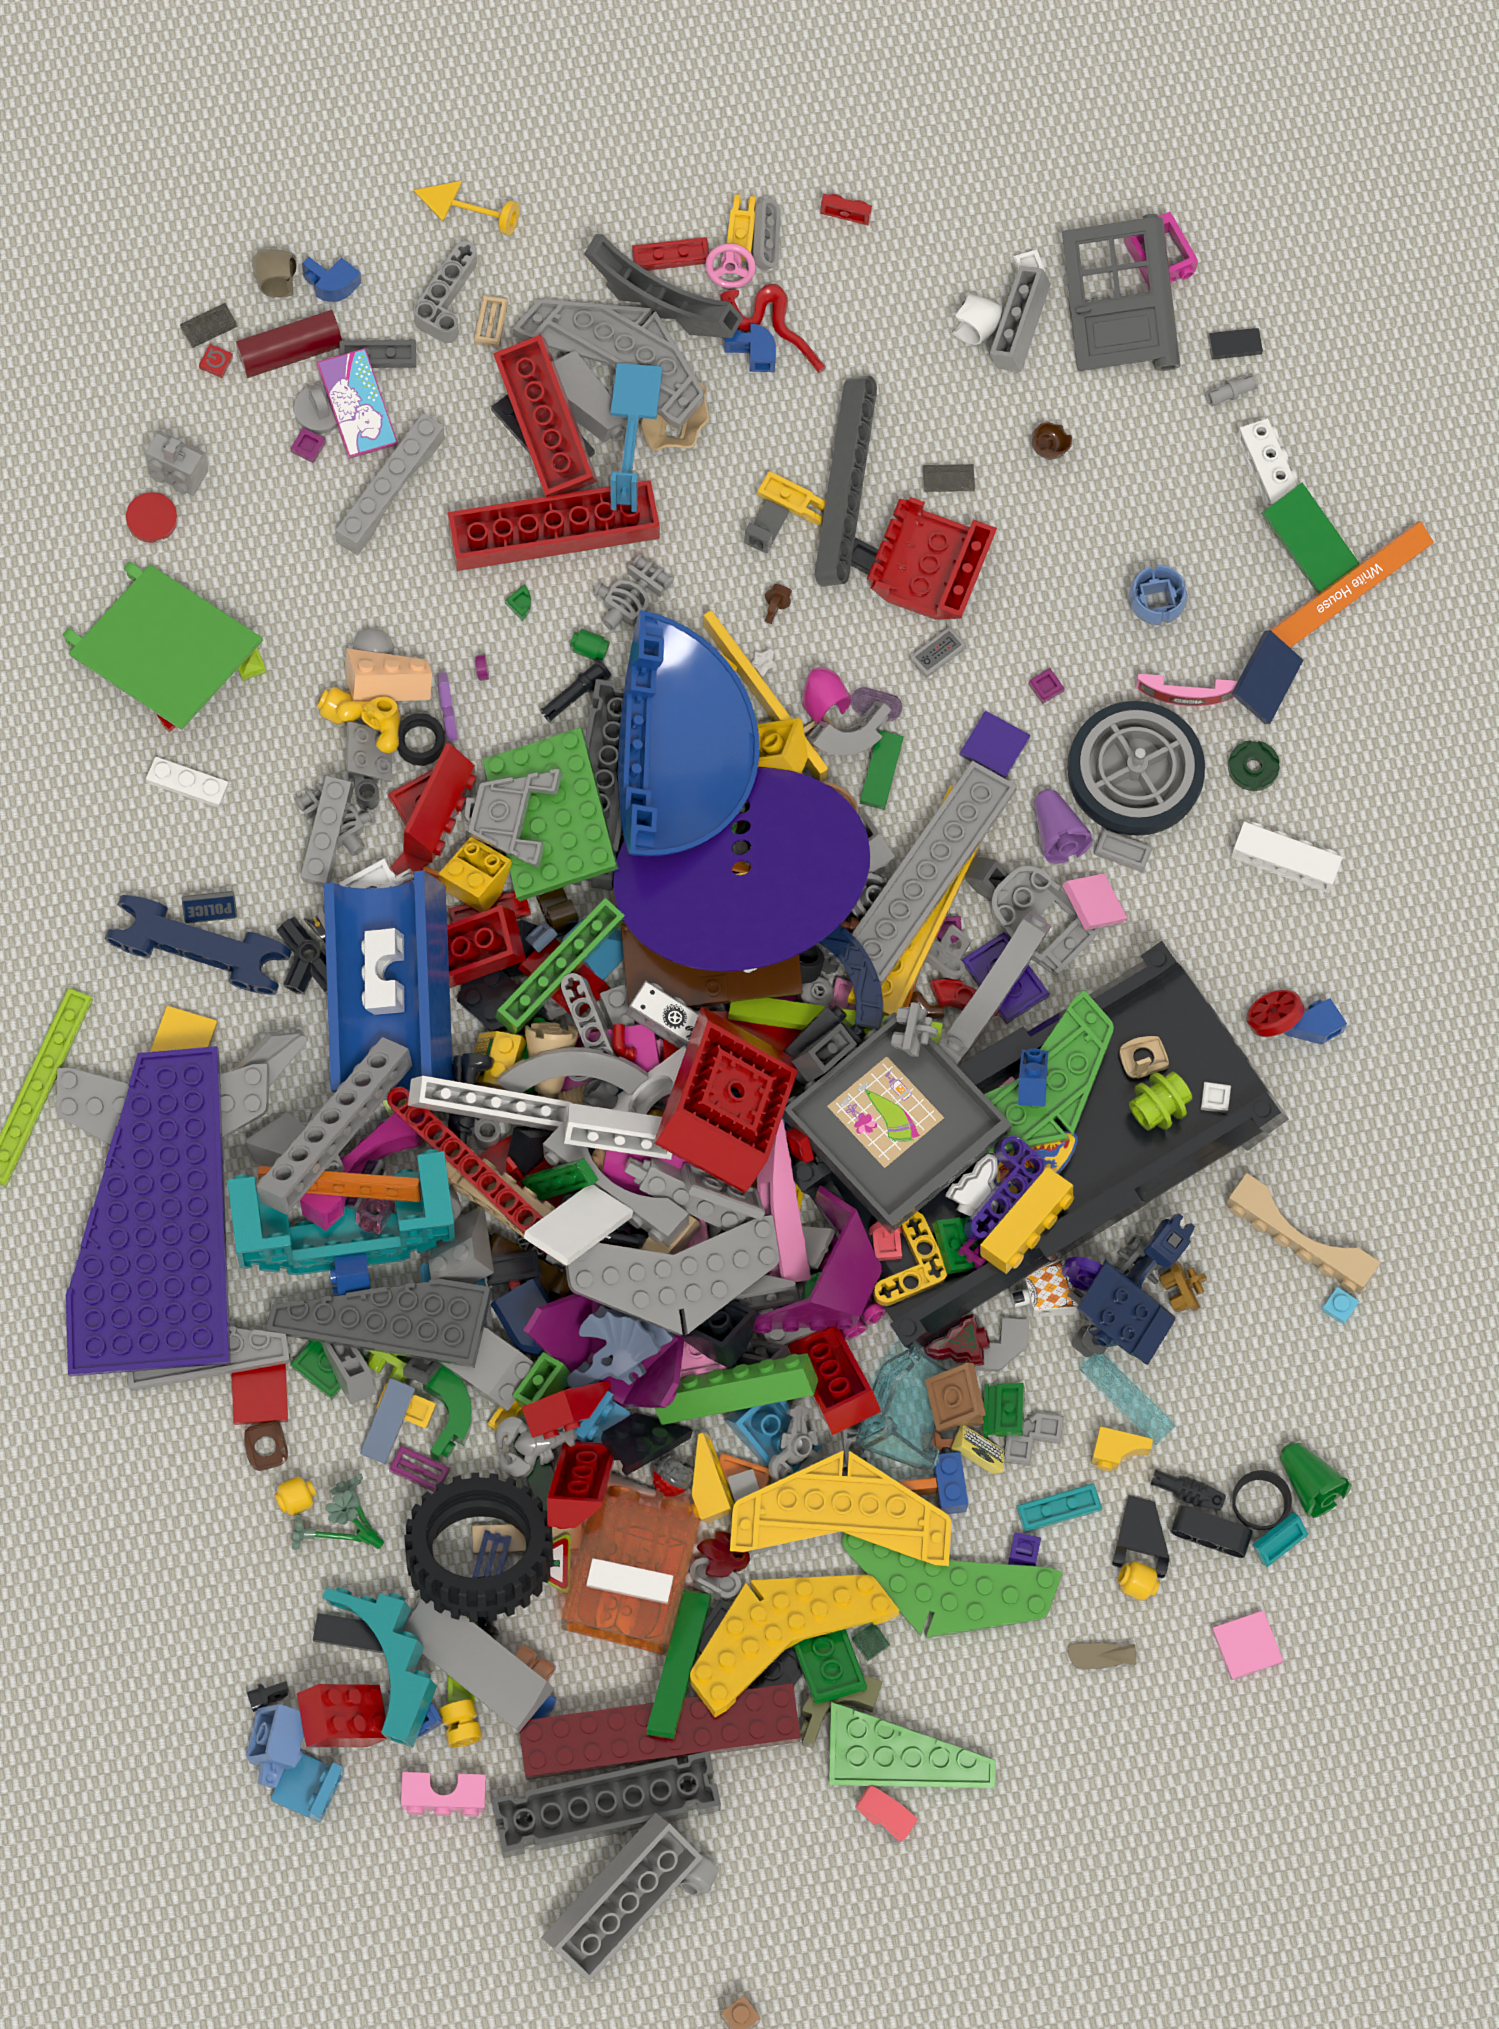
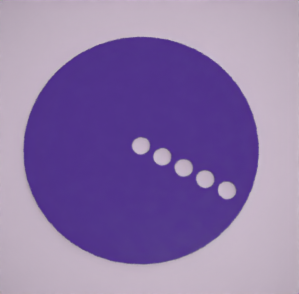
M758 768L753 787L746 800L750 803V809L746 813L737 814L721 832L708 841L692 849L675 854L638 856L629 855L624 840L617 857L619 869L614 871L613 881L618 910L625 915L622 918L634 936L651 951L670 961L696 969L741 971L761 968L779 963L808 950L826 938L847 918L857 904L867 882L870 869L869 839L860 816L852 805L833 788L807 775L789 770ZM745 820L750 823L749 831L744 834H735L731 830L732 825L737 821ZM738 841H747L751 844L750 850L742 855L733 853L732 846ZM739 861H747L751 864L750 871L744 875L734 874L732 867Z

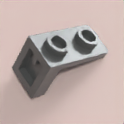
M766 500L754 524L749 522L745 530L744 543L767 554L786 520L789 510L770 500Z

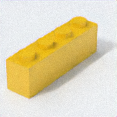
M1047 1167L980 1245L981 1256L1005 1274L1012 1267L1014 1269L1017 1268L1028 1248L1033 1249L1041 1238L1040 1234L1045 1229H1050L1057 1220V1214L1062 1209L1066 1210L1074 1200L1073 1185Z

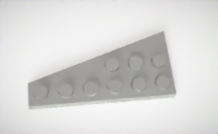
M229 1326L231 1364L127 1372L129 1389L135 1391L291 1363L288 1336L283 1333L238 1329L237 1327Z

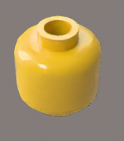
M332 687L329 690L325 689L316 708L319 709V715L322 718L336 725H341L344 721L337 717L336 709L340 703L353 700L350 693L338 687Z
M295 1476L279 1484L274 1497L283 1514L287 1512L288 1515L295 1516V1514L311 1509L314 1505L312 1497L317 1494L310 1480L305 1482L302 1477Z
M1133 1561L1129 1565L1125 1564L1120 1570L1117 1579L1123 1594L1140 1601H1145L1150 1595L1155 1596L1160 1586L1156 1570L1137 1561Z

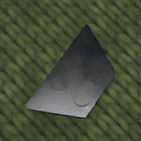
M499 970L463 983L457 1002L490 1032H504L507 1028L495 1018L497 1010L520 986L506 973ZM543 1006L536 1014L542 1016L548 1011Z
M634 1413L604 1430L601 1442L610 1450V1455L615 1461L620 1460L623 1465L622 1472L625 1475H629L691 1439L693 1430L675 1423L662 1425L660 1419Z

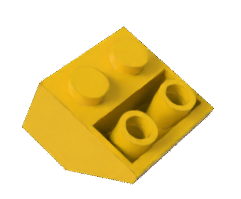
M470 837L438 875L441 883L446 886L447 893L477 911L483 912L489 910L501 896L512 861Z

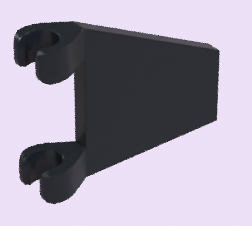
M1128 1495L1112 1565L1121 1568L1125 1561L1127 1550L1158 1557L1155 1569L1157 1577L1165 1578L1170 1558L1156 1504L1154 1501Z

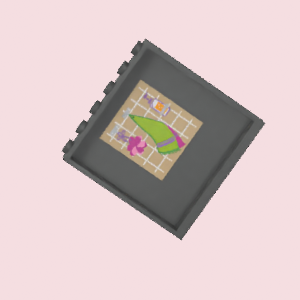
M895 1012L885 1019L883 1027L878 1031L876 1029L871 1030L864 1037L863 1040L865 1042L859 1047L854 1046L844 1055V1059L838 1064L835 1063L824 1073L823 1077L818 1081L816 1079L810 1081L803 1089L805 1092L798 1098L795 1095L787 1101L782 1116L792 1128L808 1136L811 1149L890 1234L990 1151L1000 1140L1010 1134L1012 1124L930 1037L927 1045H920L918 1057L910 1056L905 1051L893 1047L891 1041L894 1032L905 1033L907 1026L897 1022V1014Z

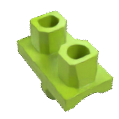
M368 1350L371 1352L367 1363L369 1368L381 1373L388 1362L395 1366L389 1379L394 1378L405 1383L408 1377L403 1376V1368L409 1362L407 1359L400 1355Z

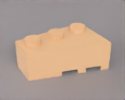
M346 648L344 675L353 701H371L377 697H389L394 701L430 700L432 671L428 660Z

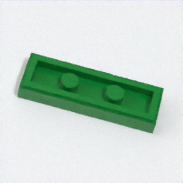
M879 730L878 733L883 737L875 743L860 804L885 810L904 736Z

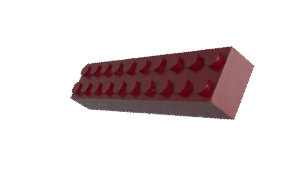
M793 1683L744 1690L736 1698V1702L726 1712L717 1717L713 1716L699 1696L685 1698L674 1739L647 1735V1726L654 1703L531 1719L520 1731L526 1780L660 1762L674 1758L682 1759L687 1758L688 1755L709 1751L710 1754L797 1743L801 1740Z

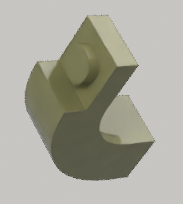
M864 1676L867 1690L831 1701L844 1706H855L873 1712L883 1681ZM811 1695L806 1701L801 1716L811 1720L810 1722L804 1721L800 1736L804 1737L803 1746L813 1749L821 1724L831 1710V1701L814 1705Z

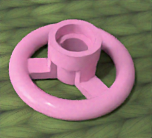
M737 244L717 246L709 253L705 263L709 278L718 286L727 289L745 286L751 281L756 270L752 254L746 248ZM720 253H723L721 267L714 270V259ZM742 256L748 263V270L741 267ZM726 273H736L743 278L737 281H726L721 279L720 276Z

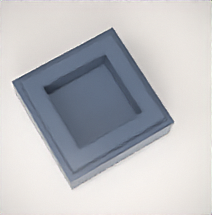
M544 921L525 940L539 953L558 934Z

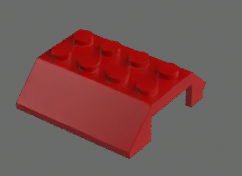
M910 497L909 500L899 499L893 512V516L897 519L892 518L884 534V538L888 541L883 540L875 556V560L879 563L872 564L867 576V580L872 583L870 588L886 602L935 620L961 619L997 528L974 519L969 527L924 511V501Z

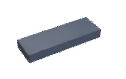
M390 1378L360 1454L383 1464L387 1463L416 1387Z

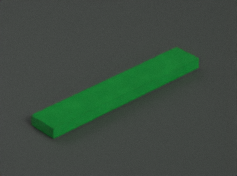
M684 1590L648 1722L647 1735L675 1738L690 1682V1672L695 1664L710 1608L711 1594Z

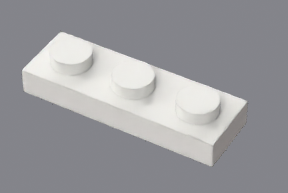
M156 756L146 777V783L217 808H220L229 787V782Z

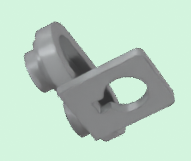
M951 925L941 942L934 941L925 963L935 967L945 979H959L965 972V965L961 958L972 941L957 927ZM952 935L957 936L961 940L962 946L960 948L956 947L953 949L950 947Z
M699 1558L692 1563L690 1576L693 1582H695L696 1589L705 1594H711V1597L718 1601L720 1598L732 1599L739 1594L741 1580L736 1573L732 1572L728 1577L723 1578L712 1577L705 1574L706 1568L711 1561L710 1559Z

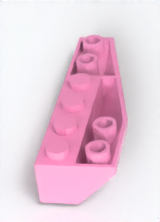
M781 1120L768 1161L757 1176V1191L765 1210L764 1216L773 1215L779 1252L778 1264L767 1275L799 1282L811 1279L810 1265L805 1248V1237L802 1231L801 1214L796 1197V1185L792 1174L786 1130L783 1120Z

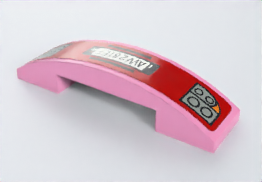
M1138 674L1135 688L1145 695L1165 703L1197 707L1215 705L1235 698L1231 693L1238 681L1216 679L1213 689L1164 685V675Z

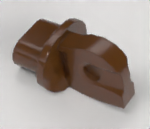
M773 584L772 588L766 591L765 599L769 607L764 622L772 624L778 610L786 609L790 606V596L792 594L790 588L780 584Z

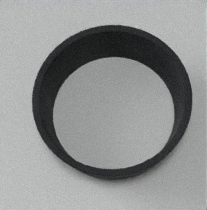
M1257 1470L1244 1475L1237 1482L1233 1491V1508L1237 1518L1245 1526L1254 1530H1268L1285 1520L1291 1510L1292 1495L1287 1483L1280 1476L1270 1471ZM1255 1480H1263L1272 1483L1280 1490L1284 1499V1511L1276 1523L1268 1526H1258L1248 1522L1241 1516L1236 1507V1497L1239 1490L1245 1484Z

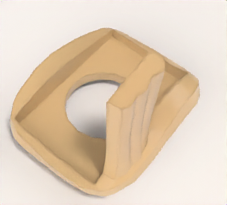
M1157 1036L1132 1039L1124 1043L1119 1049V1056L1124 1070L1131 1078H1141L1154 1072L1165 1070L1169 1066L1166 1051L1162 1041ZM1139 1048L1149 1049L1154 1056L1153 1063L1150 1065L1152 1062L1150 1057L1135 1062L1133 1058L1134 1052Z

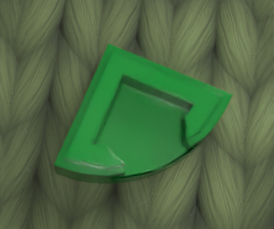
M525 584L505 600V604L522 621L527 617L531 608L530 592Z

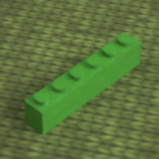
M604 898L497 1010L495 1018L512 1034L516 1035L561 988L562 979L567 974L575 973L622 924V918L625 915Z
M808 1353L801 1355L792 1354L776 1360L766 1359L756 1364H741L731 1369H716L709 1373L691 1374L680 1378L679 1386L675 1391L676 1397L669 1406H666V1408H655L661 1424L664 1425L814 1395L818 1378Z

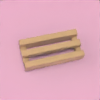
M483 295L474 344L484 343V346L494 345L495 348H499L508 299ZM490 302L492 307L486 336L483 337L481 333L487 304ZM502 304L495 338H491L497 305Z

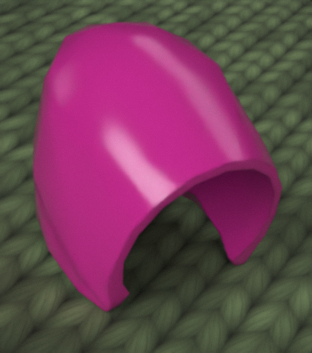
M826 667L813 668L808 674L801 700L809 716L817 723L824 721L825 713L834 704L838 706L841 714H844L852 700L838 674Z

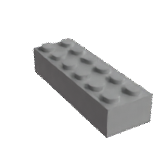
M655 1813L541 1938L579 1975L590 1982L703 1857L669 1822Z

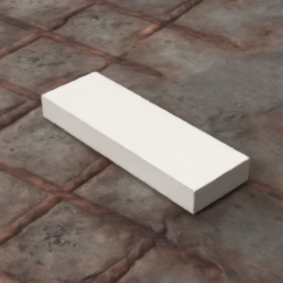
M592 1558L586 1587L668 1604L673 1576Z

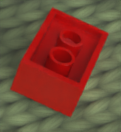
M610 1380L563 1390L523 1406L522 1409L532 1438L543 1436L544 1440L559 1436L558 1430L563 1428L565 1432L581 1427L580 1422L591 1417L611 1387Z

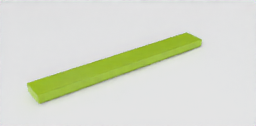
M69 987L0 1133L1 1186L7 1188L57 1080V1068L63 1067L93 1002L92 996Z
M772 998L731 1002L728 1019L803 1030L825 1006ZM842 1009L847 1014L845 1019L854 1025L856 1011ZM884 1015L883 1022L889 1015ZM932 1022L931 1027L936 1028L938 1034L936 1037L930 1038L938 1045L941 1040L943 1023ZM861 1027L866 1032V1035L873 1030Z

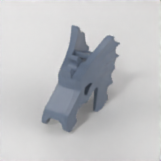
M601 1305L594 1314H590L583 1322L579 1335L582 1337L601 1338L606 1340L607 1344L594 1354L593 1364L585 1361L568 1376L567 1382L572 1387H581L598 1383L611 1376L615 1379H622L630 1385L636 1380L632 1372L637 1373L639 1378L646 1373L645 1367L641 1362L657 1354L661 1350L660 1347L671 1342L675 1336L667 1330Z

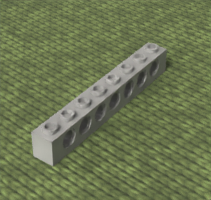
M384 1037L371 1047L368 1055L360 1064L355 1066L352 1074L345 1082L339 1085L335 1094L323 1104L321 1110L307 1123L306 1128L301 1134L293 1139L285 1153L276 1159L268 1173L260 1178L256 1187L261 1203L286 1215L293 1209L388 1096L389 1092L413 1066L408 1048Z

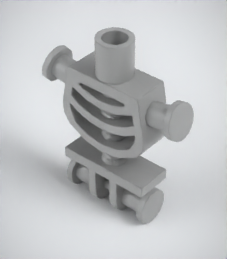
M640 553L635 558L633 564H630L627 569V574L637 580V583L618 580L612 585L611 589L604 587L602 582L597 585L594 596L597 597L599 595L605 598L604 606L610 610L602 619L603 624L611 630H614L622 620L633 626L637 622L640 610L649 611V598L644 590L648 588L661 598L663 590L670 587L675 577L666 575L662 567L657 570L654 569L655 562L652 560L648 562L643 558L644 555ZM659 581L661 584H663V587L657 584L656 582ZM638 597H640V598L642 599V601H643V603H644V606H643V607L641 606L639 600L637 599Z
M324 783L315 784L316 790L314 792L307 789L305 795L299 799L297 797L294 798L298 808L302 812L304 811L307 820L317 813L319 801L316 797L321 796ZM310 803H312V806H310L309 808H307V809L304 808V807H306L307 805H309ZM351 805L349 806L348 813L341 827L337 849L344 845L352 856H356L364 850L365 846L357 836L364 832L363 824L369 821L375 822L370 808H366V812L358 815L356 809Z

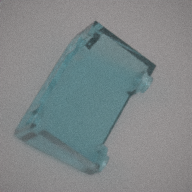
M916 1346L886 1361L880 1368L872 1389L881 1412L861 1421L855 1440L856 1444L867 1451L922 1471L934 1468L940 1457L939 1449L931 1445L936 1426L925 1379L948 1370Z

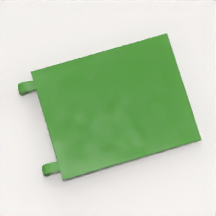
M129 562L124 567V570L127 572L128 578L134 581L132 585L83 638L70 628L66 629L62 635L66 638V643L73 647L68 653L72 658L182 730L262 643L263 638L152 565H149L143 572L134 563Z

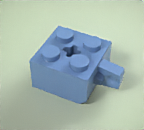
M281 1704L257 1709L246 1757L250 1764L259 1767L258 1784L268 1788H277L284 1769L295 1768L296 1764L299 1763L302 1757L301 1744L304 1738L300 1710Z

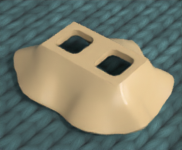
M699 382L704 392L703 402L682 426L680 437L665 435L668 423L658 413L657 419L641 418L640 427L652 450L658 451L665 447L692 448L695 446L698 433L709 421V412L706 404L707 388Z

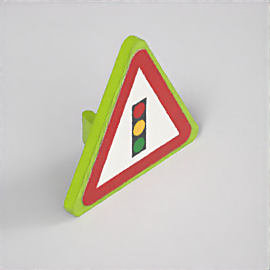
M568 1534L553 1541L554 1560L553 1567H550L551 1576L547 1583L564 1594L570 1592L571 1537Z

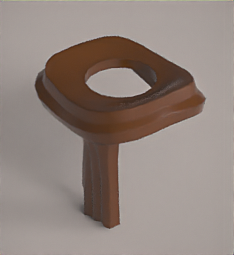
M272 1421L245 1430V1451L250 1465L255 1470L263 1471L275 1468L287 1461L288 1448L280 1423ZM262 1437H270L276 1443L275 1452L270 1456L263 1457L256 1453L255 1444Z

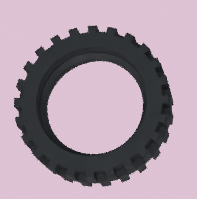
M479 1472L471 1473V1478L462 1479L461 1475L452 1477L453 1482L445 1485L443 1481L436 1484V1492L433 1494L428 1491L421 1496L422 1505L415 1504L411 1510L412 1519H407L406 1534L404 1537L408 1576H411V1584L414 1590L420 1589L421 1599L426 1604L433 1601L435 1611L441 1614L444 1610L450 1611L451 1618L459 1620L460 1616L463 1615L469 1616V1622H478V1617H488L490 1622L497 1620L498 1614L505 1613L507 1617L514 1615L515 1608L519 1605L525 1609L531 1604L530 1596L532 1594L538 1597L542 1593V1582L548 1583L551 1576L550 1567H553L552 1527H547V1510L543 1511V1502L539 1497L532 1499L531 1489L524 1485L520 1489L516 1487V1480L508 1477L505 1482L499 1480L498 1474L490 1473L489 1478L480 1477ZM472 1517H491L503 1520L517 1528L525 1537L526 1550L523 1557L510 1569L490 1577L470 1578L454 1574L442 1567L433 1556V1542L444 1529L455 1522Z

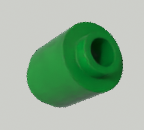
M582 628L579 633L574 632L570 642V646L574 647L573 653L591 660L598 658L602 661L610 644V641L605 640L604 636Z

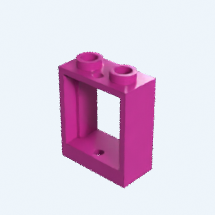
M1171 211L1158 216L1163 218L1165 234L1170 233L1184 258V261L1169 267L1172 284L1173 281L1180 278L1184 280L1191 277L1196 272L1198 259ZM1144 235L1124 238V244L1134 262L1147 261L1146 253L1141 244L1145 243ZM1148 267L1138 268L1150 288Z

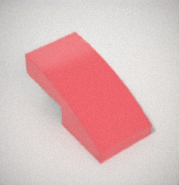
M872 1785L867 1787L855 1806L873 1825L881 1824L898 1841L906 1839L918 1820L904 1806Z

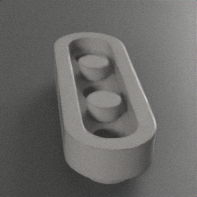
M766 198L756 204L753 248L755 264L761 270H769L778 264L780 208L772 198Z

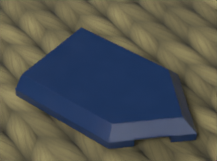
M533 1278L497 1298L490 1305L517 1350L541 1355L543 1352L546 1353L523 1331L536 1308L552 1302L538 1278Z

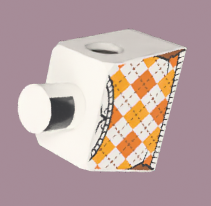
M1061 1259L1044 1266L1024 1278V1289L1011 1292L1014 1308L1029 1305L1032 1317L1075 1314L1077 1303L1067 1296L1072 1289V1285L1068 1282L1069 1277H1064L1062 1274L1065 1260Z

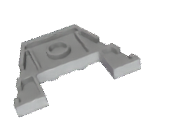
M553 769L549 773L544 774L532 773L528 774L527 777L517 779L510 777L480 783L468 829L469 834L535 868H539L545 846L542 842L520 840V835L531 792L557 795L562 777L560 769Z

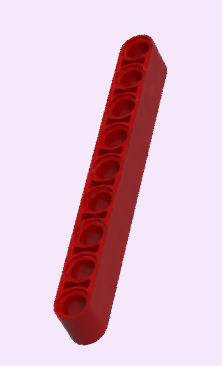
M396 1087L389 1092L387 1103L395 1114L432 1149H436L438 1152L444 1151L445 1161L521 1233L525 1234L527 1229L544 1218L428 1109L408 1106L409 1091L407 1089ZM402 1099H407L403 1106L397 1107ZM425 1115L423 1121L415 1123L419 1116ZM443 1132L438 1140H433L435 1134ZM461 1149L457 1156L451 1157L454 1150ZM479 1166L475 1173L469 1174L472 1167ZM491 1183H497L493 1190L487 1191V1187ZM509 1200H515L513 1206L505 1208ZM533 1217L530 1224L523 1225L526 1218Z

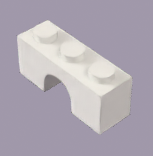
M395 928L365 931V940L362 941V952L365 956V966L362 967V978L365 981V991L362 993L363 1006L374 1015L404 1012V986L396 980L385 981L384 978L385 969L390 963L404 960V934Z

